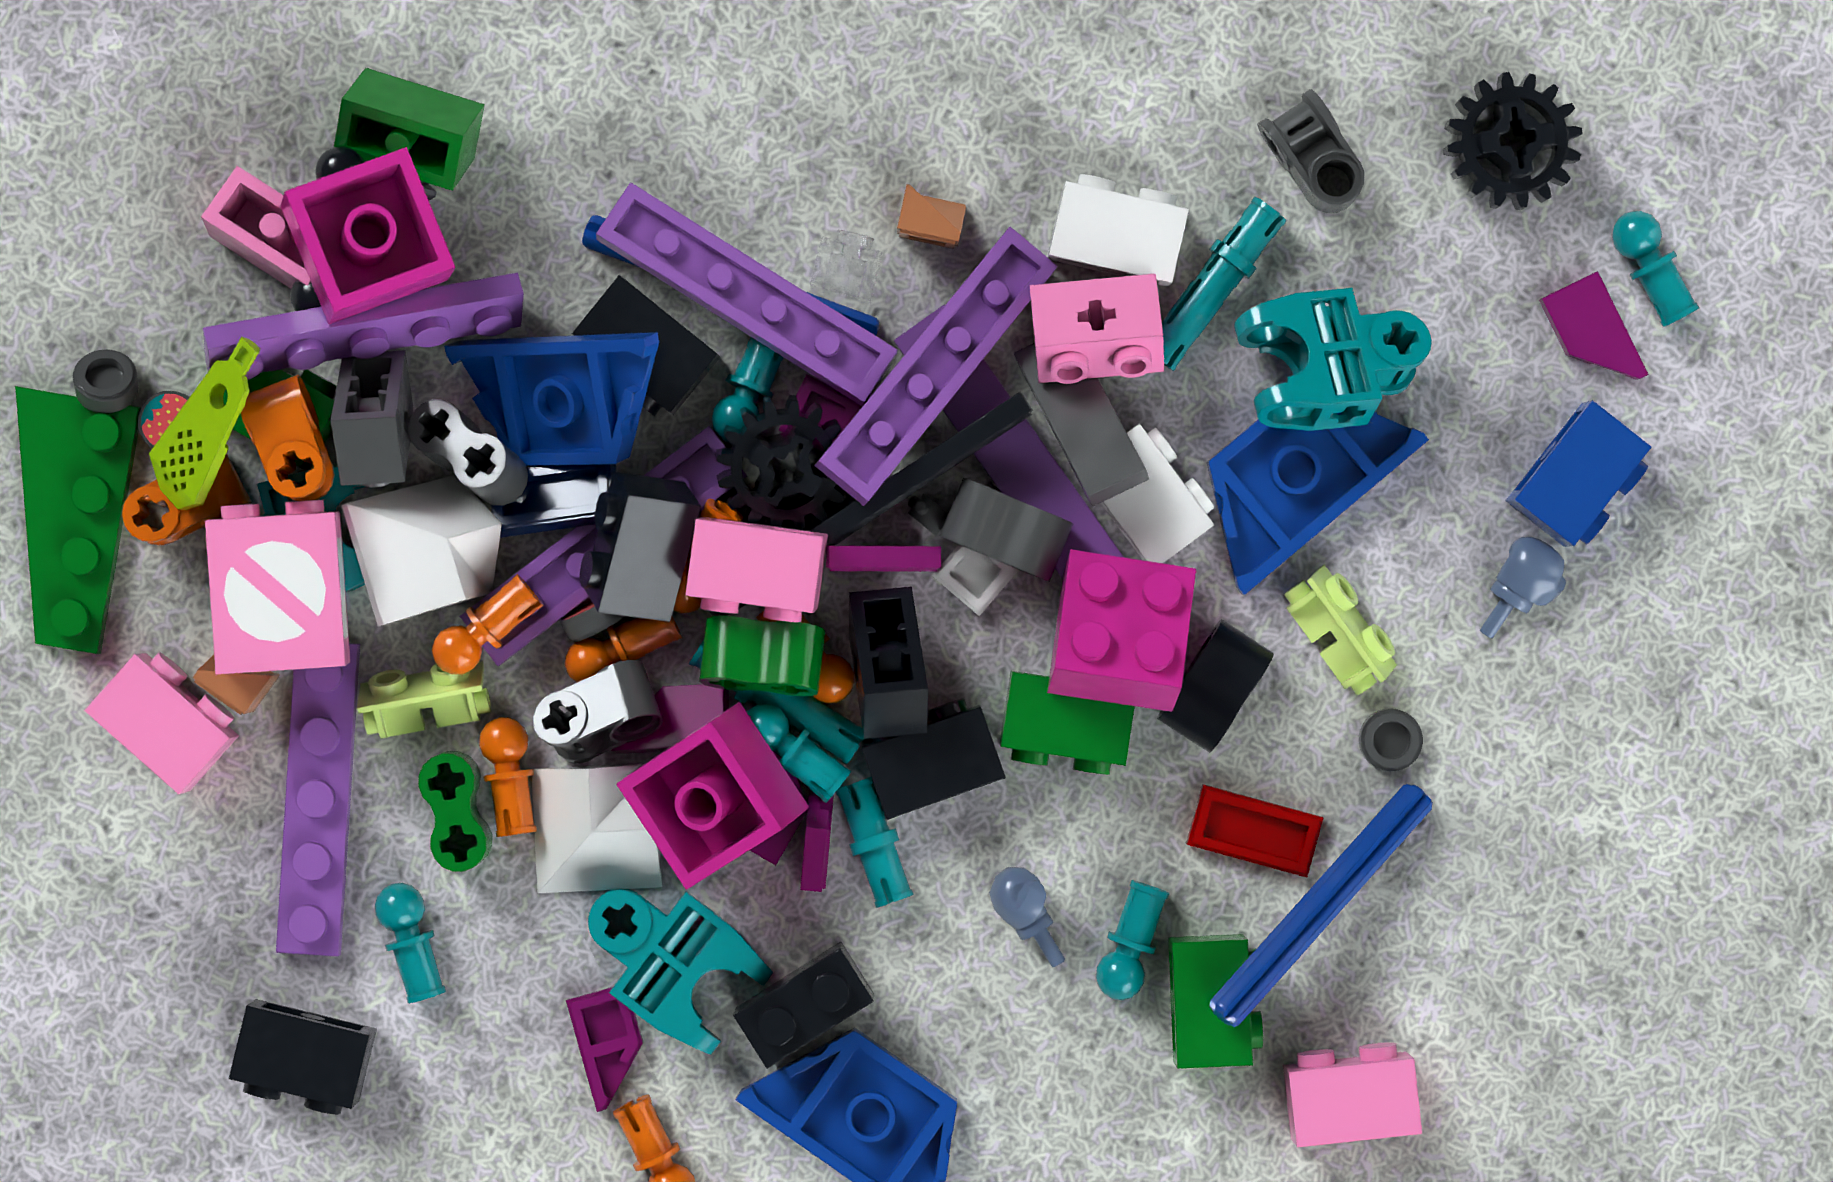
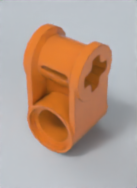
M295 375L249 393L244 409L240 414L254 446L257 448L268 481L273 489L295 501L319 500L325 496L333 485L334 468L319 430L316 410L301 377ZM297 458L314 466V469L305 473L307 484L304 486L295 481L288 480V475L296 471L294 460Z
M226 453L203 505L188 510L177 509L162 493L156 479L137 488L128 496L123 505L122 518L126 529L132 536L153 545L163 546L173 543L200 528H205V520L220 519L221 506L252 504V501ZM151 501L162 507L168 506L169 512L161 517L164 527L160 530L148 524L143 525L142 522L150 514L147 504Z

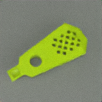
M241 337L228 361H215L149 452L159 488L177 509L188 510L204 504L229 449L226 443L239 414L244 409L246 398L250 392L246 374L260 352L259 346L250 339ZM227 389L228 400L226 405H224L223 395Z

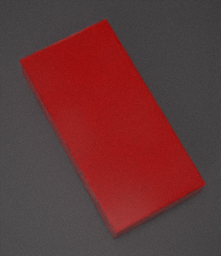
M1202 784L1186 844L1307 878L1324 817Z

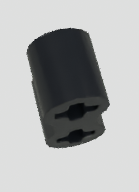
M1221 619L1213 628L1183 675L1182 689L1173 711L1160 710L1157 719L1207 752H1212L1229 729L1250 693L1262 678L1272 661L1274 653Z

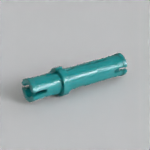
M1254 197L1242 214V217L1222 241L1216 239L1209 249L1213 254L1162 321L1164 365L1170 370L1174 371L1187 350L1196 338L1200 336L1243 277L1250 279L1256 271V267L1253 264L1262 254L1261 252L1270 240L1274 238L1280 228L1287 222L1279 212L1261 199Z
M704 640L688 663L700 670ZM733 690L736 692L734 699L743 705L749 700L755 705L771 704L780 708L787 717L791 728L799 733L806 728L810 732L807 736L810 740L842 759L841 761L845 764H848L860 745L858 744L864 740L861 727L812 696H791L755 690Z

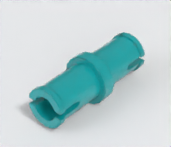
M869 777L839 788L836 791V795L839 796L855 842L849 844L852 855L860 856L875 899L874 904L876 908L914 894L909 887L894 842L899 840L896 828L889 830L873 779Z

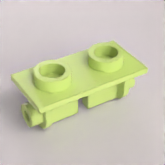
M1324 564L1307 580L1312 589L1303 580L1284 593L1290 602L1286 609L1311 643L1329 631L1337 639L1319 654L1344 689L1351 687L1355 694L1359 695L1377 682L1371 672L1382 683L1397 666L1392 659V656L1395 655V649L1391 640L1381 627L1376 624L1369 626L1355 607L1358 604V597L1353 587L1341 574L1336 573L1332 576Z
M483 661L478 662L473 670L463 675L444 672L437 664L433 665L430 671L406 675L404 671L396 669L375 674L368 682L360 684L357 704L358 714L363 713L367 735L379 733L380 738L383 739L424 731L425 722L421 709L431 707L437 728L480 721V714L491 712L489 692L487 688H483Z

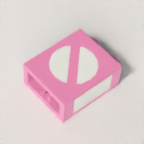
M324 500L285 502L286 514L260 516V504L221 506L220 519L205 520L216 674L339 667L350 663L340 511L325 512Z

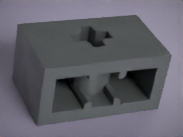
M405 350L385 351L379 356L367 359L355 356L341 359L331 416L341 486L361 484L366 487L375 488L390 483L405 482L410 448L408 425L413 414V401Z

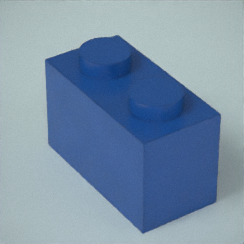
M1593 400L1583 402L1505 501L1562 546H1575L1579 540L1588 544L1609 519L1610 515L1603 509L1616 492L1620 491L1623 495H1626L1645 474L1648 465L1642 459L1652 446Z

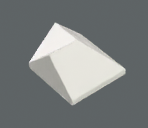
M455 475L341 505L378 627L478 599L492 592L502 523Z
M645 763L533 768L534 825H536L537 832H534L537 893L662 887L661 851L616 785V783Z

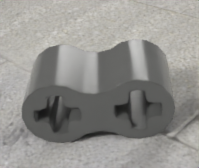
M432 399L422 403L414 410L409 420L408 434L412 444L439 467L448 471H454L455 476L463 485L489 504L506 505L514 502L522 495L528 481L526 464L498 438L489 434H482L479 427L452 403L445 400ZM446 430H449L450 433L448 437L444 440H441L442 434ZM495 465L493 472L487 475L488 468Z
M963 478L939 536L1050 582L1073 523L987 486Z

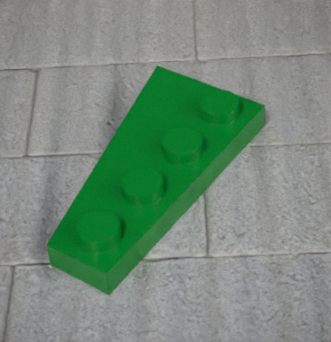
M15 386L35 644L101 654L123 527V505L128 498L139 433L138 416L141 407L128 406L114 413H96L82 406L76 396Z

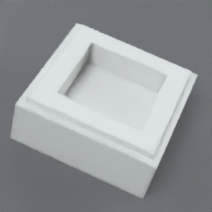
M958 544L941 564V568L934 572L932 577L980 616L1018 572V569Z

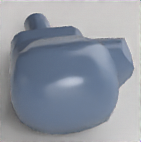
M1521 537L1513 542L1509 550V557L1497 574V580L1490 588L1501 599L1481 627L1480 631L1493 639L1514 607L1527 614L1532 608L1533 603L1538 606H1546L1561 594L1565 588L1566 580L1563 577L1564 559L1558 551L1544 541L1534 537Z
M1023 867L1005 868L995 877L989 892L994 910L1006 923L1015 929L1021 940L1034 937L1052 967L1060 965L1065 961V958L1047 930V927L1053 924V920L1044 906L1046 900L1044 886L1037 876Z

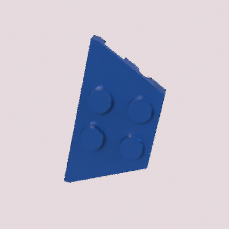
M658 332L475 339L456 341L444 346L450 363L454 365L462 362L480 393L472 399L484 419L493 425L498 439L517 454L526 466L617 464L630 458L659 344Z
M1374 412L1367 425L1313 431L1273 428L1262 424L1257 419L1206 462L1235 585L1242 595L1247 594L1429 440L1427 436L1419 430L1410 429L1380 416L1377 412Z
M857 1028L845 1032L742 1088L736 1096L735 1100L852 1182L946 1181L957 1098Z

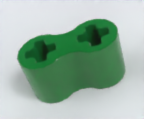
M735 616L708 617L699 682L710 687L725 690H755L791 696L817 695L825 630L819 626L802 622L759 621Z
M447 751L430 758L422 766L418 776V787L421 795L431 806L435 816V827L430 838L431 852L434 859L443 868L452 872H464L474 868L488 856L492 847V832L488 823L480 816L476 806V795L481 784V773L477 763L469 755L460 751ZM444 763L450 764L452 772H463L465 783L456 787V797H450L446 787H436L435 777L444 773ZM456 825H461L465 835L475 834L477 844L468 849L467 858H462L459 849H449L446 839L456 834Z

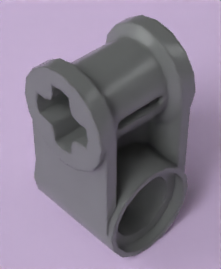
M1309 89L1303 93L1301 103L1275 120L1271 121L1265 118L1257 123L1261 136L1278 162L1289 171L1306 199L1315 209L1325 213H1338L1347 209L1356 200L1364 185V169L1342 136L1331 112L1315 91ZM1309 124L1299 132L1295 133L1292 136H1289L1291 133H1293L1303 125ZM1327 167H1336L1342 170L1350 182L1349 192L1342 196L1325 194L1317 182L1318 172Z
M637 660L620 661L608 665L589 678L549 694L538 704L533 717L534 729L539 738L550 746H554L557 753L567 761L579 764L591 761L593 758L625 743L643 739L655 733L664 722L644 665ZM559 706H564L568 711L564 713ZM578 742L582 748H577L574 743Z

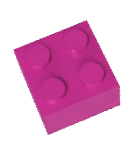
M407 147L284 192L280 206L328 324L445 282L450 278L455 269V264Z
M1070 549L1062 579L1047 693L1172 712L1182 689L1196 568Z
M740 702L616 783L686 890L778 833L810 808Z

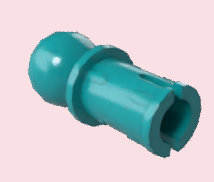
M1642 211L1627 212L1614 225L1612 233L1613 244L1622 256L1636 259L1640 269L1631 273L1630 277L1632 280L1639 278L1661 319L1660 323L1665 327L1691 314L1700 307L1693 300L1672 261L1673 258L1677 257L1675 251L1662 256L1658 248L1662 237L1660 223L1651 214Z
M750 337L747 343V348L734 375L729 374L726 378L727 383L736 387L733 395L720 399L713 408V429L726 442H729L723 433L726 425L740 430L745 425L740 409L745 406L757 416L760 414L756 405L759 397L762 399L770 396L771 399L773 398L774 394L770 389L781 361L784 359V357Z
M758 704L749 709L747 714L771 750L781 757L779 762L783 768L809 787L822 801L827 803L849 776L851 770L844 767L807 737L810 732L806 728L798 737L790 733L788 719L780 708L771 704Z
M1132 880L1130 883L1131 888L1116 931H1109L1107 935L1108 939L1118 943L1116 951L1105 955L1100 960L1096 969L1098 987L1105 995L1117 1000L1132 998L1142 988L1145 972L1139 957L1142 951L1150 954L1155 952L1156 948L1151 945L1165 900L1169 896L1167 891Z
M394 883L385 887L377 896L375 915L383 927L393 931L396 941L386 944L385 948L386 951L393 950L406 990V999L408 1004L445 993L446 989L442 985L429 940L435 936L434 932L429 930L420 933L418 926L425 911L424 899L420 892L412 885Z

